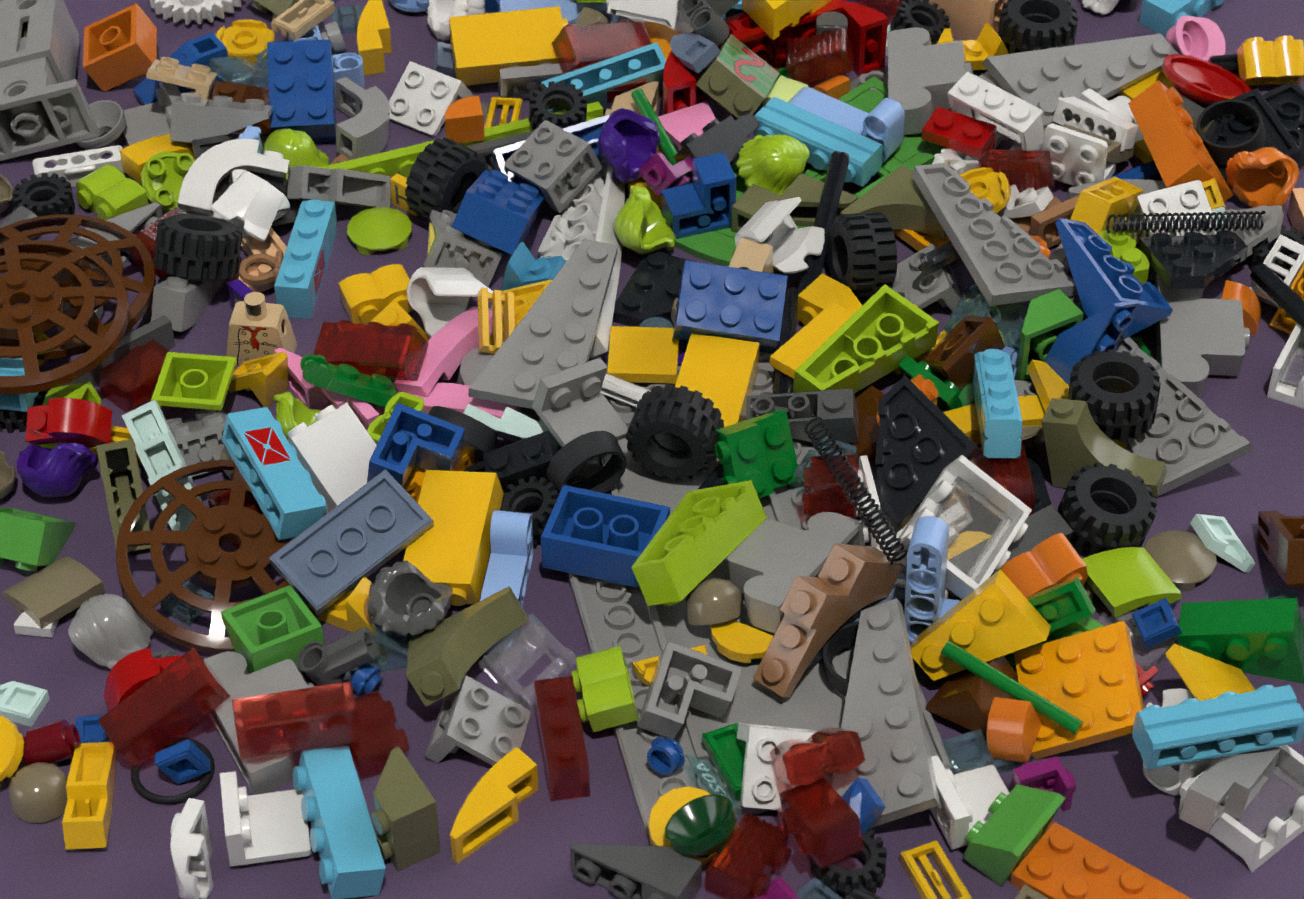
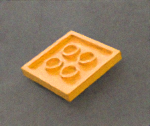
M1125 621L1014 652L1018 682L1083 721L1081 729L1074 735L1036 712L1042 724L1031 752L1035 760L1132 733L1136 712L1142 711L1144 705L1129 627Z

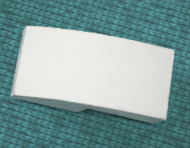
M1011 185L1010 200L997 215L1000 217L1007 216L1008 218L1035 215L1046 208L1053 199V195L1048 186L1038 190L1028 188L1019 193L1016 185Z

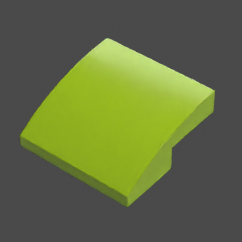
M1144 547L1117 548L1082 559L1087 566L1088 578L1085 581L1115 618L1140 606L1148 607L1164 598L1168 600L1169 604L1182 599V593Z

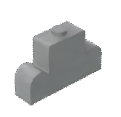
M920 27L888 31V98L898 101L904 109V135L922 133L923 127L937 106L944 109L951 108L947 93L967 71L973 74L971 62H966L962 41L932 45L929 32Z
M1156 274L1154 286L1173 309L1170 316L1155 323L1156 361L1167 373L1172 374L1197 397L1201 398L1204 394L1208 375L1237 376L1240 374L1245 356V348L1248 349L1250 342L1249 328H1244L1242 302L1232 299L1202 298L1204 288L1170 290L1159 275Z
M821 512L813 515L807 522V530L772 519L763 521L727 557L730 580L745 596L747 616L750 624L775 634L785 613L780 611V608L796 576L818 577L834 543L865 546L862 521L834 512Z
M222 652L190 664L191 672L196 681L194 691L251 794H264L290 783L293 780V768L296 767L294 748L320 738L323 735L319 706L320 699L313 683L306 684L291 659L283 660L250 674L246 659L237 652Z

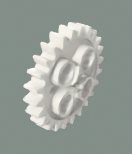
M149 0L151 8H155L156 14L163 13V19L173 16L174 23L185 19L186 25L192 20H196L198 25L202 23L203 19L213 22L214 16L223 19L225 18L224 12L234 13V7H241V0Z

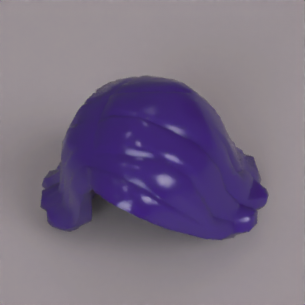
M624 108L610 114L601 128L597 148L600 157L614 168L617 179L627 184L641 177L639 169L657 153V145L661 142L658 125L650 118Z
M59 443L52 449L31 444L23 451H20L17 460V473L24 484L41 497H66L76 491L85 471L96 468L97 457L92 450L78 443Z

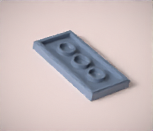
M385 469L270 556L269 561L309 607L319 615L357 586L363 577L367 578L432 528L434 520Z

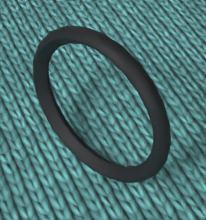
M171 737L156 741L147 746L136 757L131 769V782L135 790L149 801L159 804L181 803L201 793L211 781L215 769L211 752L200 742L189 739L211 760V771L206 772L202 780L188 792L174 796H160L148 791L141 784L139 779L140 767L143 761L157 749L176 745L189 738Z

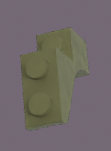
M801 173L782 195L752 184L732 205L731 230L737 233L766 202L795 197L802 199L799 205L790 213L796 226H814L824 182ZM842 190L836 217L855 202L858 197Z

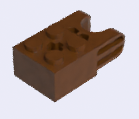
M1259 511L1257 541L1260 548L1286 584L1295 588H1304V516H1285L1278 511Z

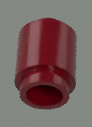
M65 719L28 730L26 735L23 736L24 750L22 760L28 766L36 762L54 764L73 758L75 748L81 746V738L77 727L74 724L69 725Z

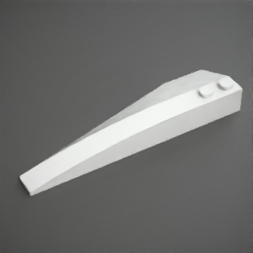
M604 160L600 162L602 169L565 207L561 215L554 216L538 249L541 257L550 258L562 255L567 262L584 239L618 245L616 261L589 359L598 358L608 351L622 255V243L615 234L614 221L618 211L625 204V183L616 178L614 168Z

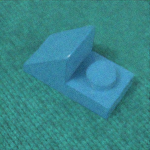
M521 241L508 261L500 290L503 291L546 280H553L566 261L562 255L550 258L541 257L535 260L525 243Z

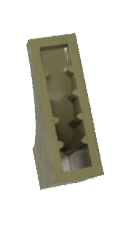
M903 165L840 212V215L881 212L887 217L892 229L919 231L941 240L947 237L946 232L912 177L913 171Z
M1051 398L1041 423L1053 487L1066 488L1072 475L1076 471L1080 472L1081 468L1086 465L1093 468L1094 463H1102L1104 466L1114 464L1119 469L1124 470L1126 468L1132 471L1131 474L1135 477L1140 476L1144 480V486H1150L1152 489V496L1158 497L1167 474L1166 462L1138 456L1113 442L1100 430L1093 420L1087 401Z
M133 439L96 446L115 547L117 546V537L123 519L131 505L143 493ZM145 504L134 519L130 532L150 531ZM150 545L128 546L127 552L150 548Z
M510 586L437 623L433 630H425L422 634L409 638L406 676L425 707L459 690L465 674L480 656L502 638L528 623V616Z

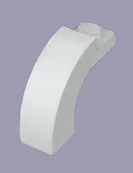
M235 139L220 143L204 152L189 168L181 186L178 208L209 215L211 213L210 206L213 204L217 187L230 175L232 170L242 169L286 178L290 160L283 159L284 155L275 151L265 150L264 155L257 153L260 140Z

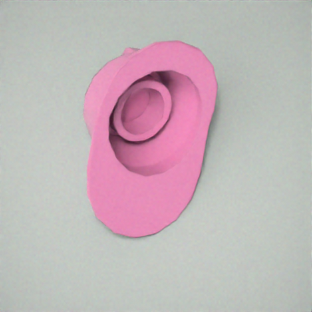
M1188 15L1181 16L1177 23L1166 33V40L1181 55L1193 56L1208 61L1211 56L1224 55L1226 52V43L1222 31L1218 25L1207 18Z

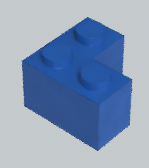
M724 152L692 159V184L661 190L662 216L674 232L676 239L731 227L732 205L736 202V176Z
M397 402L369 460L367 482L386 469L405 488L415 466L425 470L452 471L463 448L465 428Z

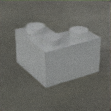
M668 641L659 656L637 727L674 739L684 723L689 707L721 718L732 702L742 667Z

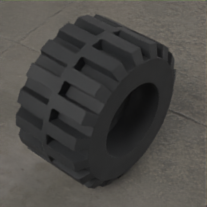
M1008 0L1002 5L998 36L1003 41L1009 54L1071 46L1075 44L1078 22L1077 10L1074 6H1071L1068 0Z
M448 137L438 138L432 144L429 143L424 151L420 152L407 177V187L405 189L407 205L410 206L412 211L431 220L430 214L432 210L440 213L443 210H448L457 214L466 191L485 170L488 171L485 157Z
M881 212L838 215V217H835L830 228L828 264L831 278L849 287L857 298L872 297L884 284L892 289L897 272L896 241L887 217Z
M182 214L166 217L157 223L154 265L167 274L189 280L217 281L233 277L239 271L242 231L238 226L226 220L211 216Z
M1107 350V352L1103 353L1096 351L1092 352V356L1085 355L1082 357L1080 362H1076L1073 366L1068 391L1069 400L1087 401L1090 414L1100 430L1111 440H1119V442L1127 441L1129 437L1133 439L1141 437V432L1147 433L1151 429V424H1154L1161 387V382H1159L1160 376L1158 372L1154 371V366L1150 362L1144 363V358L1138 355L1132 356L1130 352L1122 351V353L1115 352V350Z
M666 384L664 388L660 386L653 387L651 392L646 391L637 404L626 433L628 451L633 452L632 457L636 462L642 463L641 467L647 471H654L657 476H668L672 480H677L678 477L689 480L693 475L699 477L704 473V470L710 468L715 457L714 444L718 442L715 430L724 427V420L720 419L722 414L718 408H713L714 402L712 400L703 398L702 393L697 390L693 392L688 390V387L682 385L680 388H676L673 384Z
M1094 463L1093 468L1086 465L1081 468L1080 472L1076 471L1072 475L1057 511L1073 530L1072 537L1068 541L1075 546L1074 549L1077 552L1081 553L1083 551L1090 556L1107 550L1141 547L1157 513L1155 509L1157 501L1156 498L1151 497L1153 494L1150 486H1144V480L1140 476L1135 477L1131 474L1132 471L1126 468L1122 470L1117 468V465L1109 464V466H1104L1102 463Z

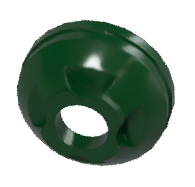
M711 794L696 798L679 808L668 820L665 827L666 839L676 852L684 855L707 858L713 853L721 852L729 844V838L737 823L735 808L731 800L721 794Z

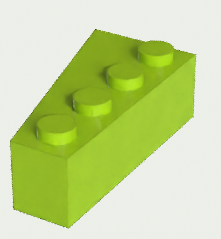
M884 284L795 370L793 393L851 388L856 393L899 368L898 364L907 355L914 359L935 347L939 322Z
M752 480L688 491L631 567L648 606L659 604L672 606L681 602L767 519Z

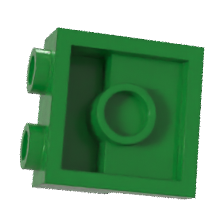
M776 410L715 430L718 441L714 444L715 453L718 460L723 464L725 476L722 477L723 485L752 480L757 495L761 498L774 494V488L801 480L786 411Z

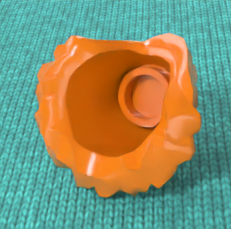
M1263 147L1253 152H1239L1228 160L1225 170L1229 187L1245 205L1252 208L1263 205H1281L1282 210L1284 209L1283 205L1287 202L1297 183L1300 173L1298 164L1288 155L1283 154L1274 147Z

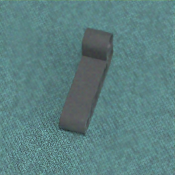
M678 0L677 9L696 34L714 42L716 46H719L729 35V27L722 16L740 0Z

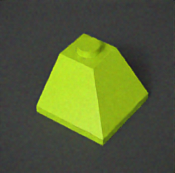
M167 352L151 401L156 400L159 406L222 411L236 367V357Z

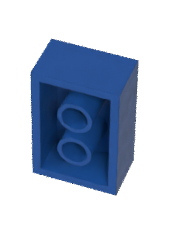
M331 39L267 42L269 105L273 106V112L270 115L271 133L280 129L305 131L313 142L336 141L334 62Z
M485 170L466 191L452 228L513 255L519 243L524 241L531 231L545 197L538 194V189L525 183L518 185L509 181V177L500 171L490 170L489 172Z
M685 260L681 273L672 338L689 341L691 333L758 342L760 343L759 352L773 354L780 341L788 276Z
M563 485L541 535L542 567L640 588L631 567L670 516V507Z

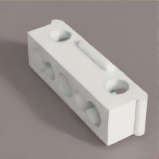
M1058 97L1053 117L1054 122L1060 125L1067 124L1121 143V152L1133 148L1138 125L1076 97Z
M116 145L37 158L32 161L34 174H36L37 178L41 177V173H47L48 177H51L52 173L58 174V178L65 177L67 182H70L71 187H77L76 181L106 164L115 166L124 174L119 151L123 148ZM105 153L112 155L108 159H102V155ZM49 162L56 164L54 168L45 167Z

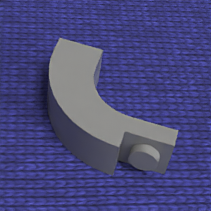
M347 77L337 80L336 108L351 118L336 124V152L343 154L350 160L380 153L389 140L390 106L387 97L376 86L365 90Z

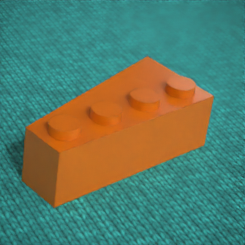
M1158 80L1130 101L1128 105L1166 188L1195 180L1204 182L1215 178L1225 202L1233 196V193L1194 128L1191 116L1182 107L1183 99L1174 87L1168 89Z

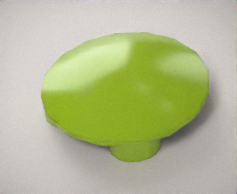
M167 151L153 155L144 164L141 173L142 187L147 192V198L152 203L157 202L161 204V209L173 213L186 211L178 208V199L185 175L195 162L194 158L188 153L179 154Z
M373 207L363 210L353 216L347 224L348 237L351 242L356 244L357 251L363 255H370L375 251L388 249L402 250L408 246V237L412 233V222L408 216L397 209L389 207Z

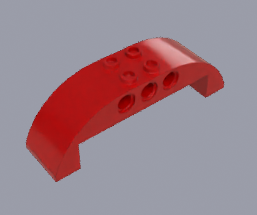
M832 0L813 14L805 13L799 18V23L794 27L788 25L780 30V36L774 40L746 12L723 19L729 27V35L732 34L775 70L789 65H794L800 70L814 65L817 17L824 12H838L846 16L848 20L845 63L857 76L885 68L888 17L875 9L858 3ZM672 50L667 57L663 72V115L710 99L696 88L695 78L699 73L684 66Z

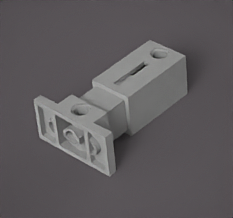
M0 0V161L99 137L100 129L77 79H75L80 35L64 0Z

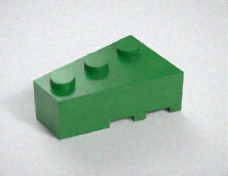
M1297 598L1182 603L1179 620L1182 633L1177 635L1180 646L1239 668L1243 673L1304 683V625Z

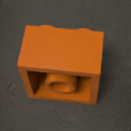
M137 3L84 27L83 69L103 92L119 87L140 75H146L152 63L157 60V28Z

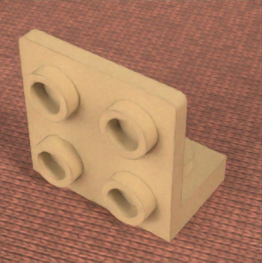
M161 57L160 60H155L147 70L146 78L192 88L193 91H190V93L200 94L201 99H209L216 83L217 73L210 72V68L204 65L192 64L191 67L179 65V61L176 59Z

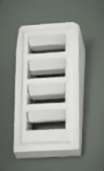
M1280 234L1263 263L1272 271L1286 277L1284 282L1291 287L1304 264V246ZM1282 247L1299 254L1297 260L1281 253ZM1276 258L1291 265L1290 271L1274 264ZM1252 280L1249 288L1256 293L1261 301L1278 309L1279 305Z

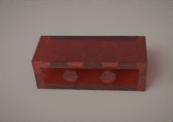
M623 20L618 23L608 24L603 22H596L591 25L569 24L560 30V33L551 44L561 70L565 74L650 45L652 42L643 21L630 22Z
M339 320L338 323L323 322L313 353L324 356L329 364L336 366L347 364L356 368L359 373L369 376L380 374L389 379L418 381L429 343L418 332V329L410 324L400 323L398 326H387L378 322L354 324L347 320Z
M193 647L99 718L98 721L117 751L133 767L137 768L143 762L151 759L155 753L176 737L184 734L188 728L205 715L214 711L222 702L230 697V694L209 664Z
M573 676L534 680L535 713L550 801L589 797V763Z
M351 681L232 700L240 760L360 741Z

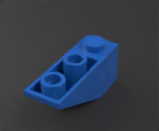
M213 32L185 42L169 56V58L178 60L179 65L191 67L192 64H200L209 67L210 72L217 73L216 82L231 78L227 48ZM145 78L133 89L134 95L143 105L158 102L156 89L160 88L159 81ZM177 85L181 94L193 91L192 88Z
M1135 299L1114 303L1060 333L1044 361L1069 385L1073 366L1076 362H1080L1082 357L1085 355L1092 356V352L1096 351L1103 353L1107 352V350L1117 349V341L1124 329L1132 323L1133 314L1140 302Z

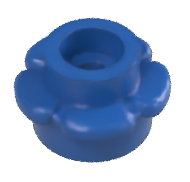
M367 662L361 665L355 672L349 687L356 692L358 698H362L365 694L372 697L380 688L384 680L379 675L381 667L379 665L374 667Z
M663 737L655 738L652 741V747L647 753V760L654 771L662 775H668L676 772L678 767H683L685 755L677 741L671 738L664 739Z

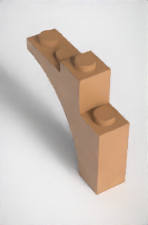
M834 543L818 577L796 576L780 608V611L785 613L753 679L781 697H790L806 668L834 632L866 605L882 598H888L904 564L897 561L891 565L890 561L887 560V556L875 547Z

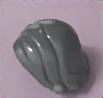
M408 561L396 562L393 564V567L382 568L376 576L375 583L370 585V598L367 609L370 614L375 615L373 623L382 627V631L389 634L396 633L398 636H417L425 630H433L436 624L444 619L447 615V610L451 606L453 589L448 585L433 583Z

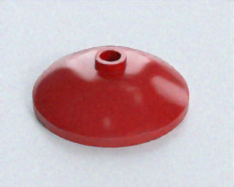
M1172 54L1166 56L1162 63L1165 77L1178 93L1203 108L1218 101L1232 99L1251 91L1250 87L1232 72L1197 57Z

